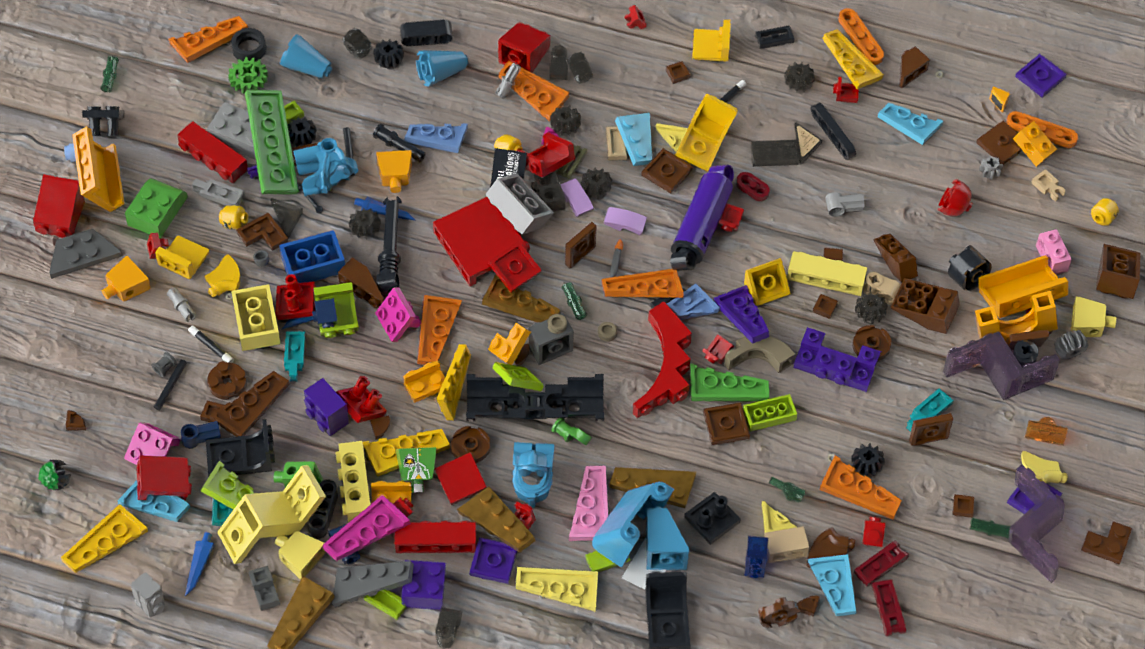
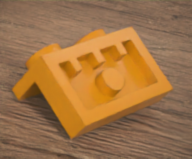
M439 361L429 362L417 370L409 371L403 376L404 386L414 403L440 392L445 376L440 369Z
M378 481L371 483V504L381 495L392 504L399 497L402 499L406 497L412 503L410 482Z

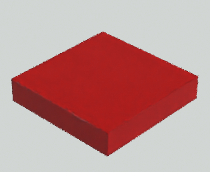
M519 241L488 262L510 293L539 275L542 271Z
M467 453L434 469L451 505L487 488L471 453Z

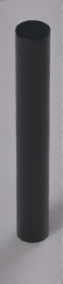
M345 127L343 128L346 157L354 159L350 128Z
M181 359L154 405L156 410H161L187 364L185 360Z

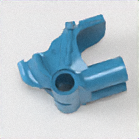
M333 138L323 139L316 146L293 151L299 176L314 173L303 180L304 196L321 193L328 194V191L342 179L349 180V176L352 173L356 174L359 171L356 161L346 157L344 152L337 147V142Z
M514 442L513 487L517 497L534 508L536 503L548 497L552 485L554 444ZM536 471L539 477L543 478L537 485L526 484L522 477H526Z

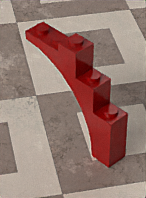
M665 302L649 310L648 321L656 331L661 343L663 363L661 371L652 387L645 395L633 403V414L637 419L642 415H648L658 405L662 406L668 399L672 404H675L678 401L685 400L689 395V384L681 375L686 374L690 369L691 359L683 350L691 344L692 333Z

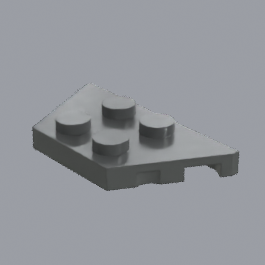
M94 229L56 240L51 262L50 277L52 279L121 257L120 250Z

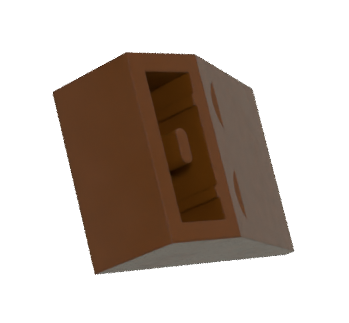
M904 278L891 305V309L928 330L947 334L960 306L959 295L956 290Z

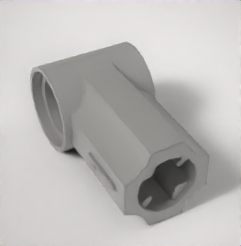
M832 192L825 197L828 213L832 217L841 216L844 212L864 211V197L862 194L842 195L839 192Z

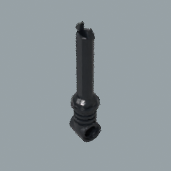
M396 196V200H389L386 197L383 201V204L386 205L383 251L378 256L380 269L379 274H377V287L380 292H389L393 288L400 287L398 264L401 262V257L396 250L399 204L402 201L398 196Z

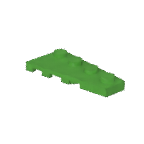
M690 364L691 401H763L769 399L768 380L745 375L740 377L733 375L734 373L726 371V373L714 371L715 369L707 367L703 369L697 367V365Z

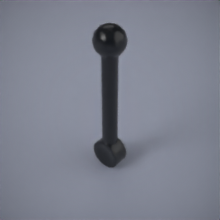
M298 185L299 192L303 193L302 185ZM309 195L305 196L315 207L316 213L321 214L323 212L322 206H318Z

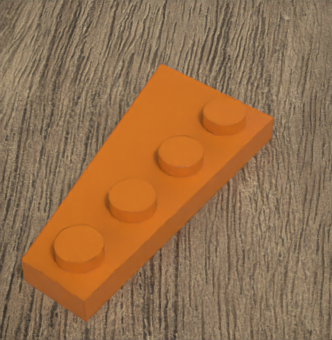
M237 16L218 22L217 26H205L199 32L192 34L187 32L183 34V37L175 39L174 36L168 39L172 47L189 63L232 40L236 32L248 28V25Z
M508 61L499 72L501 80L502 76H506L512 62ZM523 68L520 69L514 80L515 85L511 87L549 122L569 98V92Z
M673 269L601 279L605 297L684 298L677 270Z
M424 295L417 364L425 365L429 362L439 361L462 300Z
M835 455L820 485V490L894 520L901 500L883 487H878L872 483L870 478L862 476L855 471L854 467L849 464L846 465L840 461L841 458Z

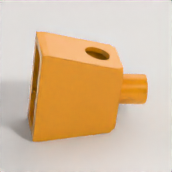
M411 150L376 152L377 166L382 185L390 186V191L393 193L400 192L401 186L409 184L412 168Z
M125 256L106 274L108 286L101 291L106 299L117 295L122 301H127L150 290L151 287L149 278L128 256Z

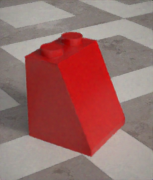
M518 22L498 40V62L506 65L510 61L533 73L551 46V35L537 30L528 24Z
M43 175L33 218L36 232L43 235H56L60 238L74 234L85 204L84 197L80 193L79 180Z

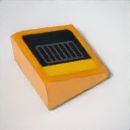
M993 86L990 100L1003 112L1008 103L1010 93Z

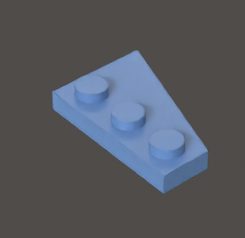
M461 123V126L444 124V126L434 127L432 124H411L406 133L405 141L411 144L458 153L467 132L468 123Z

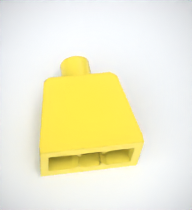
M1076 296L1073 304L1071 331L1081 330L1085 337H1101L1104 327L1115 328L1116 317L1106 316L1105 304Z
M299 531L294 532L290 538L278 536L275 540V544L281 547L279 550L280 560L300 580L302 576H307L326 553L323 549V542Z

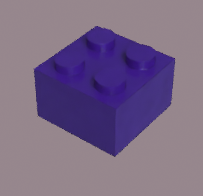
M323 378L304 390L306 414L310 419L314 418L317 421V425L322 432L326 431L329 436H332L349 424L347 404Z
M405 560L411 561L414 567L411 583L402 586V605H406V608L443 610L446 563Z

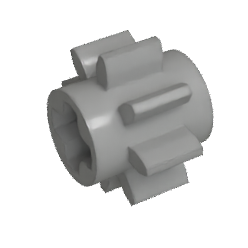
M989 156L987 159H982L979 171H983V177L992 180L995 176L1000 177L1003 164H999V158Z

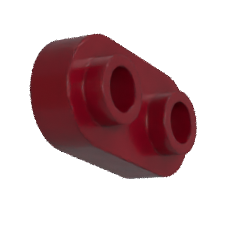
M742 172L737 176L736 186L738 189L754 200L764 201L769 197V186L753 174Z

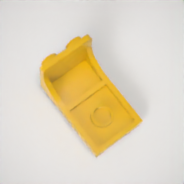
M705 94L675 156L708 172L732 121L738 113V109L731 104L717 99L715 96Z

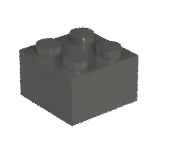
M548 320L534 323L529 327V331H531L529 335V349L538 365L573 351L574 330L568 320L567 329L561 334H554L549 331Z

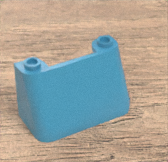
M656 482L628 490L595 534L592 540L593 548L622 568L640 536L639 529L630 522L635 515L644 520L647 516V508H664L674 489L663 482Z

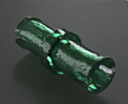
M111 56L107 58L106 68L102 73L101 90L106 93L112 92L114 79L117 78L116 70L119 59L115 56H112V60Z
M572 282L565 283L561 288L567 298V304L571 307L575 318L582 320L587 316L581 303L582 299L577 295Z
M974 517L971 518V525L969 526V530L983 532L987 536L996 535L1009 539L1012 526L997 524L993 520H980Z

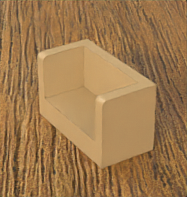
M804 526L764 533L763 544L768 563L808 557L809 545Z

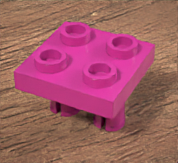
M393 288L375 312L391 342H398L407 328H419L421 325V319L414 314L411 302L406 300L400 288Z

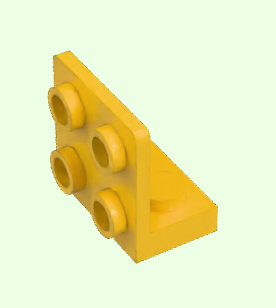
M724 19L723 27L719 26V30L694 29L692 59L728 61L731 20Z
M178 235L168 249L165 250L159 247L155 254L158 265L187 279H191L208 256L209 249Z

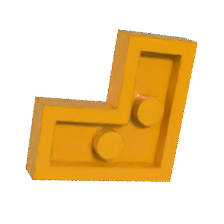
M515 323L507 338L497 333L491 341L488 350L504 362L513 365L531 331Z

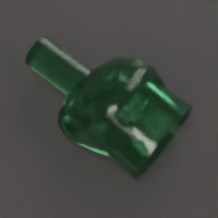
M771 477L769 484L782 490L787 501H794L800 504L804 497L805 489Z

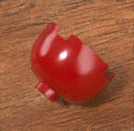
M955 179L952 181L954 186L946 189L939 202V206L942 207L938 208V211L950 217L960 216L964 211L968 212L973 205L970 188L964 182Z

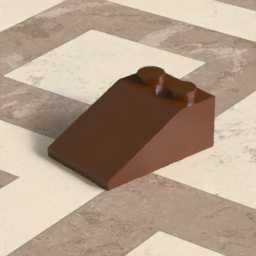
M1104 244L1096 290L1104 294L1111 293L1121 298L1134 299L1140 281L1141 253Z

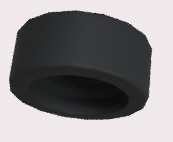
M245 28L236 32L232 37L233 55L237 60L240 59L243 62L247 57L248 61L254 58L256 62L265 55L267 49L266 41L261 31L254 28ZM246 40H255L260 44L251 51H244L238 47L240 43Z

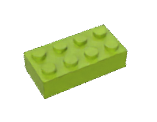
M790 394L743 405V411L750 432L797 420L798 414Z

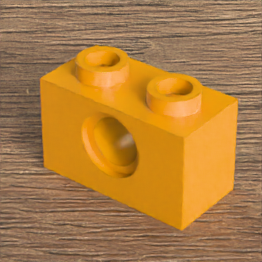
M1034 121L1013 138L1036 167L1057 150Z

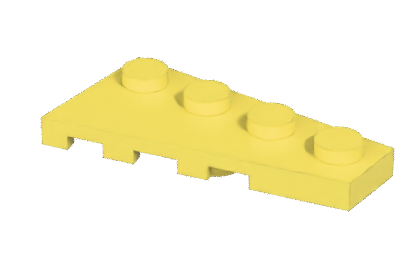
M517 567L516 589L596 612L598 572Z

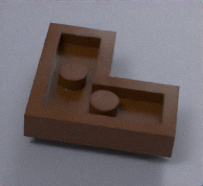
M269 212L236 230L237 235L246 247L263 238L271 250L274 251L279 248V245L289 242L288 237Z
M1113 521L1108 537L1088 531L1081 551L1120 565L1132 528Z

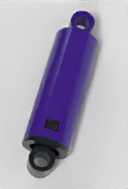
M731 165L711 166L709 172L702 176L671 246L670 264L673 270H693L696 264L703 260L719 219L733 191L734 170Z

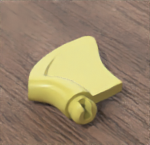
M1026 451L1022 452V464L1026 472L1036 483L1044 485L1046 483L1059 484L1060 482H1067V474L1061 473L1058 462L1042 459Z

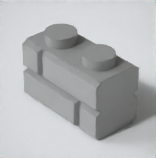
M143 573L131 583L135 603L149 617H153L155 614L158 615L164 610L165 601L161 586L155 580L153 581L152 577L147 573Z

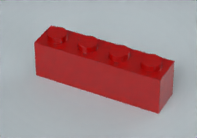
M190 122L177 134L179 147L183 151L191 153L197 161L205 163L210 170L219 173L222 179L235 183L247 171L246 158L195 122Z
M410 522L409 525L395 531V553H475L476 522Z

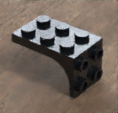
M262 419V429L251 435L206 440L208 477L219 461L224 464V468L228 472H233L236 475L272 471V464L275 463L272 428L271 425H267V420Z
M680 570L665 573L653 571L646 574L645 601L649 649H690L687 572Z

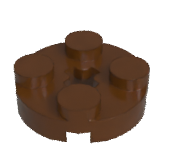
M866 325L857 330L853 338L852 347L857 356L862 345L881 351L878 359L880 361L889 355L891 337L883 328L880 330L875 328L874 325ZM869 341L872 343L876 342L875 346L868 345Z
M226 361L219 362L209 372L207 377L210 392L222 400H228L229 397L233 396L238 397L244 392L247 385L245 371L239 365L227 363ZM226 378H230L232 382H227L226 384H224L223 380Z
M471 426L458 429L451 441L453 456L459 458L467 453H471L475 463L481 462L490 453L488 434L481 428L476 429L471 428ZM467 442L475 443L474 447L468 448Z
M786 597L779 598L774 604L761 607L758 610L761 625L766 628H772L771 624L776 623L778 627L789 624L797 619V612L800 613L798 604L795 601H787Z

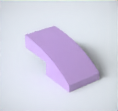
M576 178L559 185L566 202H569L576 217L594 209Z
M609 207L603 224L618 231L624 228L640 235L643 232L647 217L632 211Z

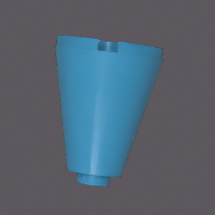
M296 34L289 42L287 51H284L280 65L284 68L322 79L325 76L328 77L332 71V67H330L331 62L301 35Z
M422 50L417 53V56L420 55L419 60H416L417 72L420 80L426 82L425 86H432L466 69L468 65V57L462 51Z

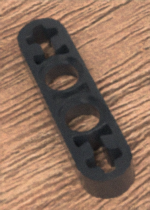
M817 103L811 106L812 116L843 158L849 160L855 157L856 150L854 145L824 105Z

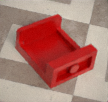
M549 132L544 134V145L527 153L525 170L545 177L575 159L573 143Z
M140 455L136 465L138 500H146L148 495L181 496V499L186 502L188 495H191L192 483H189L188 478L191 475V466L188 465V458Z

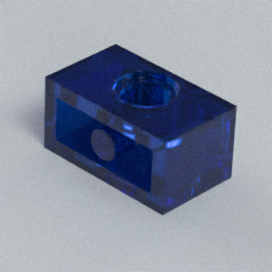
M748 536L744 576L754 579L764 578L768 552L767 537Z

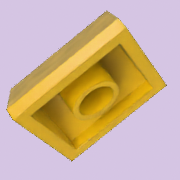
M781 258L745 271L744 286L747 285L748 292L752 295L755 306L791 294Z

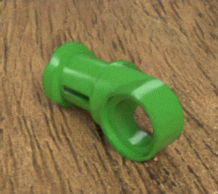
M562 417L555 421L551 431L564 437L566 442H569L574 437L587 446L592 439L589 434L580 428L571 427Z

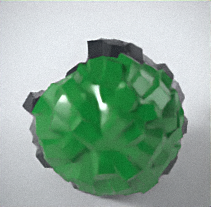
M51 459L40 468L38 477L41 484L48 489L56 491L64 489L70 481L71 474L65 475V470L61 466L67 464L56 459Z

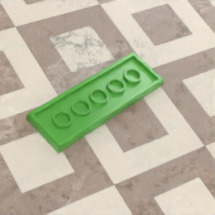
M246 90L245 97L261 193L297 194L299 190L282 91Z

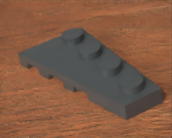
M411 561L337 568L333 592L335 598L332 600V605L337 608L342 606V603L348 601L352 603L358 601L360 597L366 595L373 596L378 591L384 589L388 591L409 584L412 581L414 564Z

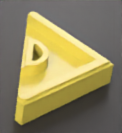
M656 123V130L672 149L677 152L687 128Z
M762 501L764 533L796 528L795 525L789 522L788 518L767 505L766 501Z

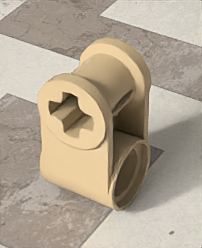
M871 272L866 276L863 292L867 296L892 305L901 284L896 280L889 279L876 272Z

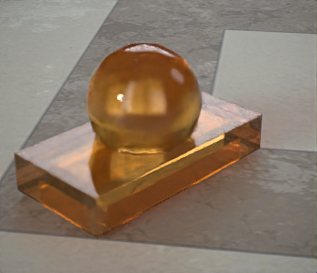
M1043 417L1038 422L1029 420L1025 438L1064 446L1068 428L1057 426L1055 420L1050 417Z

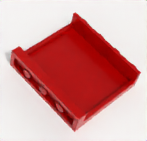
M488 197L482 198L433 222V233L469 287L476 284V277L492 270L488 264L491 259L518 241L528 253L530 250L529 243L522 239L521 233L490 202Z

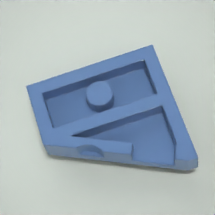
M697 284L684 291V298H674L667 303L680 320L714 314L720 311V307Z

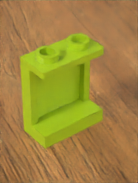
M352 282L314 288L315 301L334 298L338 325L329 328L319 327L321 336L333 338L336 337V334L353 335L355 331H359Z

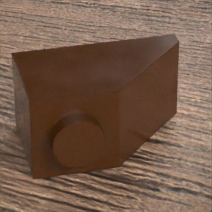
M916 46L904 51L901 56L899 83L901 88L928 71L930 59Z

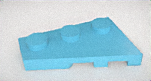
M888 103L878 113V118L922 145L943 124V120L937 119L935 121L927 118L928 115L922 113L919 116L911 113L910 109Z
M650 113L618 116L615 122L633 166L649 164L652 161Z
M137 480L117 501L118 505L120 504L127 508L178 522L190 508L189 504L178 496L148 495L146 500H138Z
M848 554L808 559V563L835 616L856 614Z

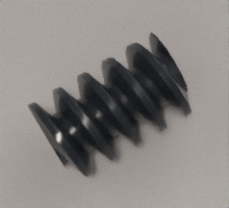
M1021 340L1014 347L1009 372L1016 379H1027L1034 371L1038 357V348L1033 342Z

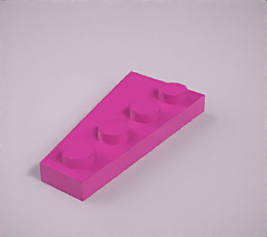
M381 495L323 544V549L336 561H339L409 525L410 520L388 499Z

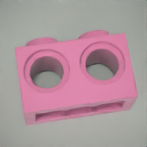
M1058 230L1040 233L1036 244L1040 256L1046 255L1048 257V265L1056 275L1068 272L1072 259Z

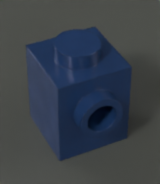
M334 298L315 301L316 311H312L314 322H318V327L329 328L338 325Z

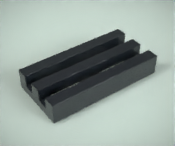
M790 25L755 32L760 49L791 44L795 40Z

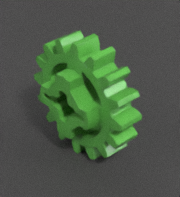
M246 57L243 62L239 59L238 64L233 63V68H229L228 78L231 87L235 86V91L241 89L244 94L246 90H258V87L264 88V83H267L268 72L266 65H261L260 60L255 62V59L252 58L251 61H248Z

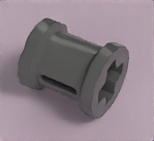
M165 352L163 357L158 362L152 363L151 366L160 377H164L165 373L172 366L175 367L177 365V361L170 353Z

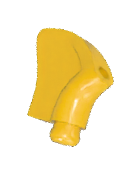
M225 255L217 268L204 276L211 286L208 289V293L212 297L227 291L238 290L240 286V271L237 263L230 255Z

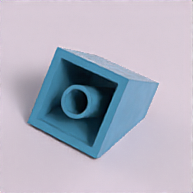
M661 507L647 508V570H687L689 548L669 510Z

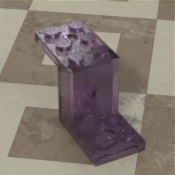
M996 332L994 334L989 333L976 341L971 340L959 348H952L947 354L943 373L948 378L981 364L1004 401L1054 380L1060 359L1056 354L1050 357L1045 356L1040 361L1033 364L1028 363L1022 368L1000 332Z
M1021 464L1016 469L1015 485L1035 505L1010 526L1008 542L1052 583L1057 579L1058 559L1052 553L1048 554L1044 550L1040 540L1063 520L1064 501L1059 495H1054L1044 481L1040 482L1030 468H1025Z

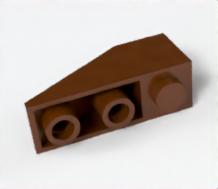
M884 234L874 239V243L890 271L901 283L904 278L913 279L918 277L916 257L892 234Z
M352 257L338 272L339 284L352 282L353 292L358 298L365 299L375 309L379 308L384 299L367 266Z

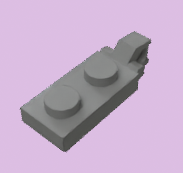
M195 179L192 184L193 191L199 193L200 196L223 205L239 206L245 196L243 190L212 179L205 182Z

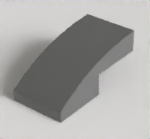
M264 566L248 571L260 610L263 611L279 606V597L269 567Z

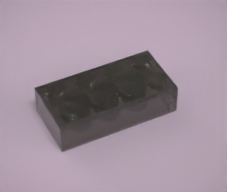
M797 140L751 141L752 166L798 165L799 152Z

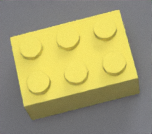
M269 284L231 291L242 351L279 345V331Z

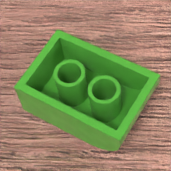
M148 179L125 212L127 225L149 235L150 233H158L159 239H161L188 198L187 192L156 179Z

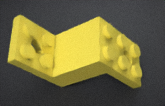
M301 466L283 491L245 494L217 533L234 564H239L244 560L259 538L292 535L296 531L300 532L326 496L309 466Z

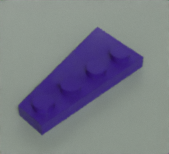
M747 285L714 297V302L720 307V311L752 344L769 337V330L753 302L752 295L748 292Z

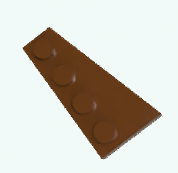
M273 371L254 384V387L249 391L241 393L239 398L224 405L222 410L211 414L210 419L213 422L217 421L219 426L236 437L245 436L289 386V380Z

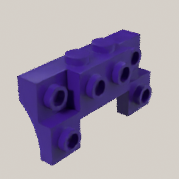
M807 327L793 368L814 374L818 378L832 380L839 385L844 384L867 392L881 351L862 345L858 357H854L822 346L825 333Z

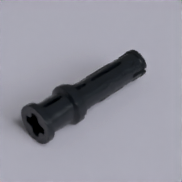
M382 123L375 128L373 138H378L385 142L386 146H393L400 151L411 150L412 158L419 163L424 159L426 153L398 137L397 132L388 130Z

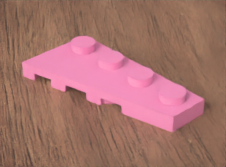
M586 466L569 541L593 540L599 528L608 518L606 466Z

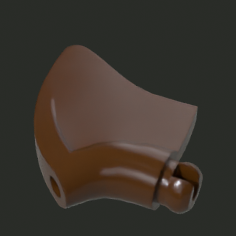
M833 527L825 530L816 538L810 548L807 567L811 568L808 559L847 555V548L854 549L855 539L837 534Z

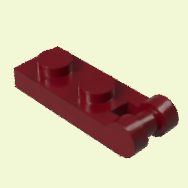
M895 540L854 569V574L868 587L895 566L907 560L909 554L905 550L903 551L900 548V544Z
M892 579L873 582L872 589L885 636H892V633L897 632L899 634L906 633V625ZM896 620L897 624L891 625L890 621Z

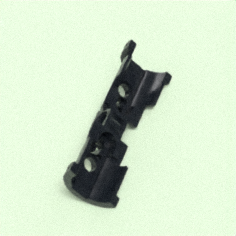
M467 374L466 422H469V420L475 422V418L547 419L560 417L595 418V421H598V419L604 421V374H595V377H567V384H545V392H525V388L503 384L502 377H476L475 374ZM493 405H499L502 409L498 412H494L491 410V407ZM571 405H578L580 409L573 412L569 410V407Z

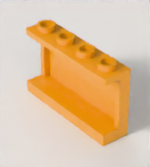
M86 126L72 135L80 193L83 197L112 212L124 205L116 145L111 144L103 147L94 142L92 129Z
M1046 255L978 278V292L989 306H994L999 319L1032 308V295L1051 291L1053 300L1068 296V280L1065 277L1058 278L1048 265V257Z

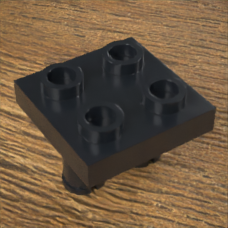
M88 106L87 110H82V118L89 120L92 136H101L100 120L102 118L107 120V136H119L118 119L125 118V110H120V107L106 106V110H101V107Z
M715 491L684 514V518L710 545L741 522V518L727 505L728 499L725 496H719Z

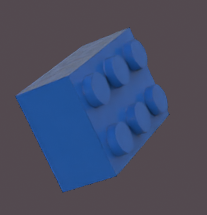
M334 230L279 245L281 259L287 276L290 274L295 275L298 283L313 282L338 275L340 269L345 265V259Z

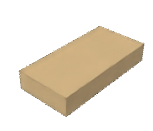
M606 127L608 161L627 160L626 146L618 127Z

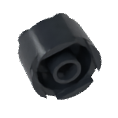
M969 245L960 254H955L950 258L948 275L961 288L971 291L978 287L979 277L990 274L992 264L976 248Z

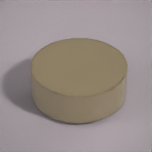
M561 314L550 316L548 319L549 331L554 334L563 333L567 329V319Z
M604 322L599 325L598 337L602 341L610 342L616 338L617 328L613 323Z

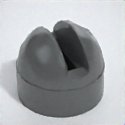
M259 250L254 253L253 258L258 266L264 267L269 263L267 251Z

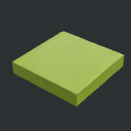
M494 362L492 368L510 386L542 391L543 383L526 367Z

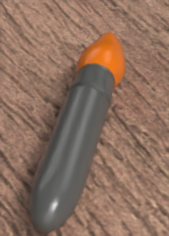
M621 239L615 245L610 278L616 277L621 251L623 250Z

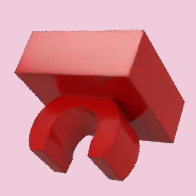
M636 5L629 8L630 14L625 16V19L629 22L626 25L630 29L636 26L641 30L646 28L647 25L643 12Z
M150 233L147 241L150 259H157L156 250L159 247L166 250V247L169 246L168 239H159L158 233Z

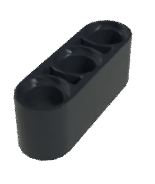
M449 20L403 23L400 26L401 43L404 46L449 43L453 40L452 24Z
M330 479L323 480L319 485L323 492H332L324 493L326 497L308 520L310 535L315 539H321L326 536L338 499L337 485Z

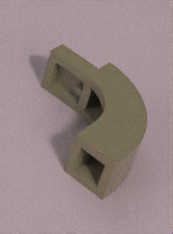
M745 336L736 340L735 349L727 352L724 365L728 370H731L748 359L759 358L770 363L780 373L794 364L795 353L777 338L769 336L752 344Z

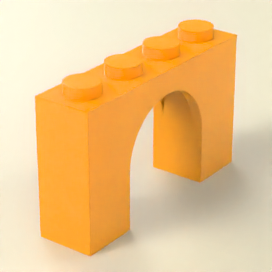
M1051 291L1032 295L1033 306L1031 311L1015 320H999L994 306L975 310L978 334L983 349L1003 344L1010 334L1057 330L1056 306Z

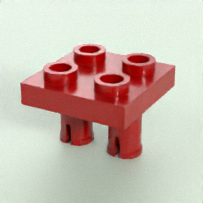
M290 274L286 276V285L277 286L276 319L285 320L313 316L312 311H315L314 288H316L314 281L298 283L295 275Z
M360 376L354 387L336 392L347 404L348 413L357 423L384 417L387 412L379 402L382 394L376 389L371 391L367 389L370 381L365 376Z

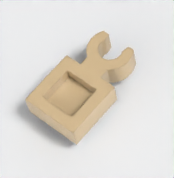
M1046 169L1032 179L1031 183L1044 195L1049 192L1051 199L1057 201L1059 197L1056 193L1062 196L1065 194V189L1057 186L1059 181Z

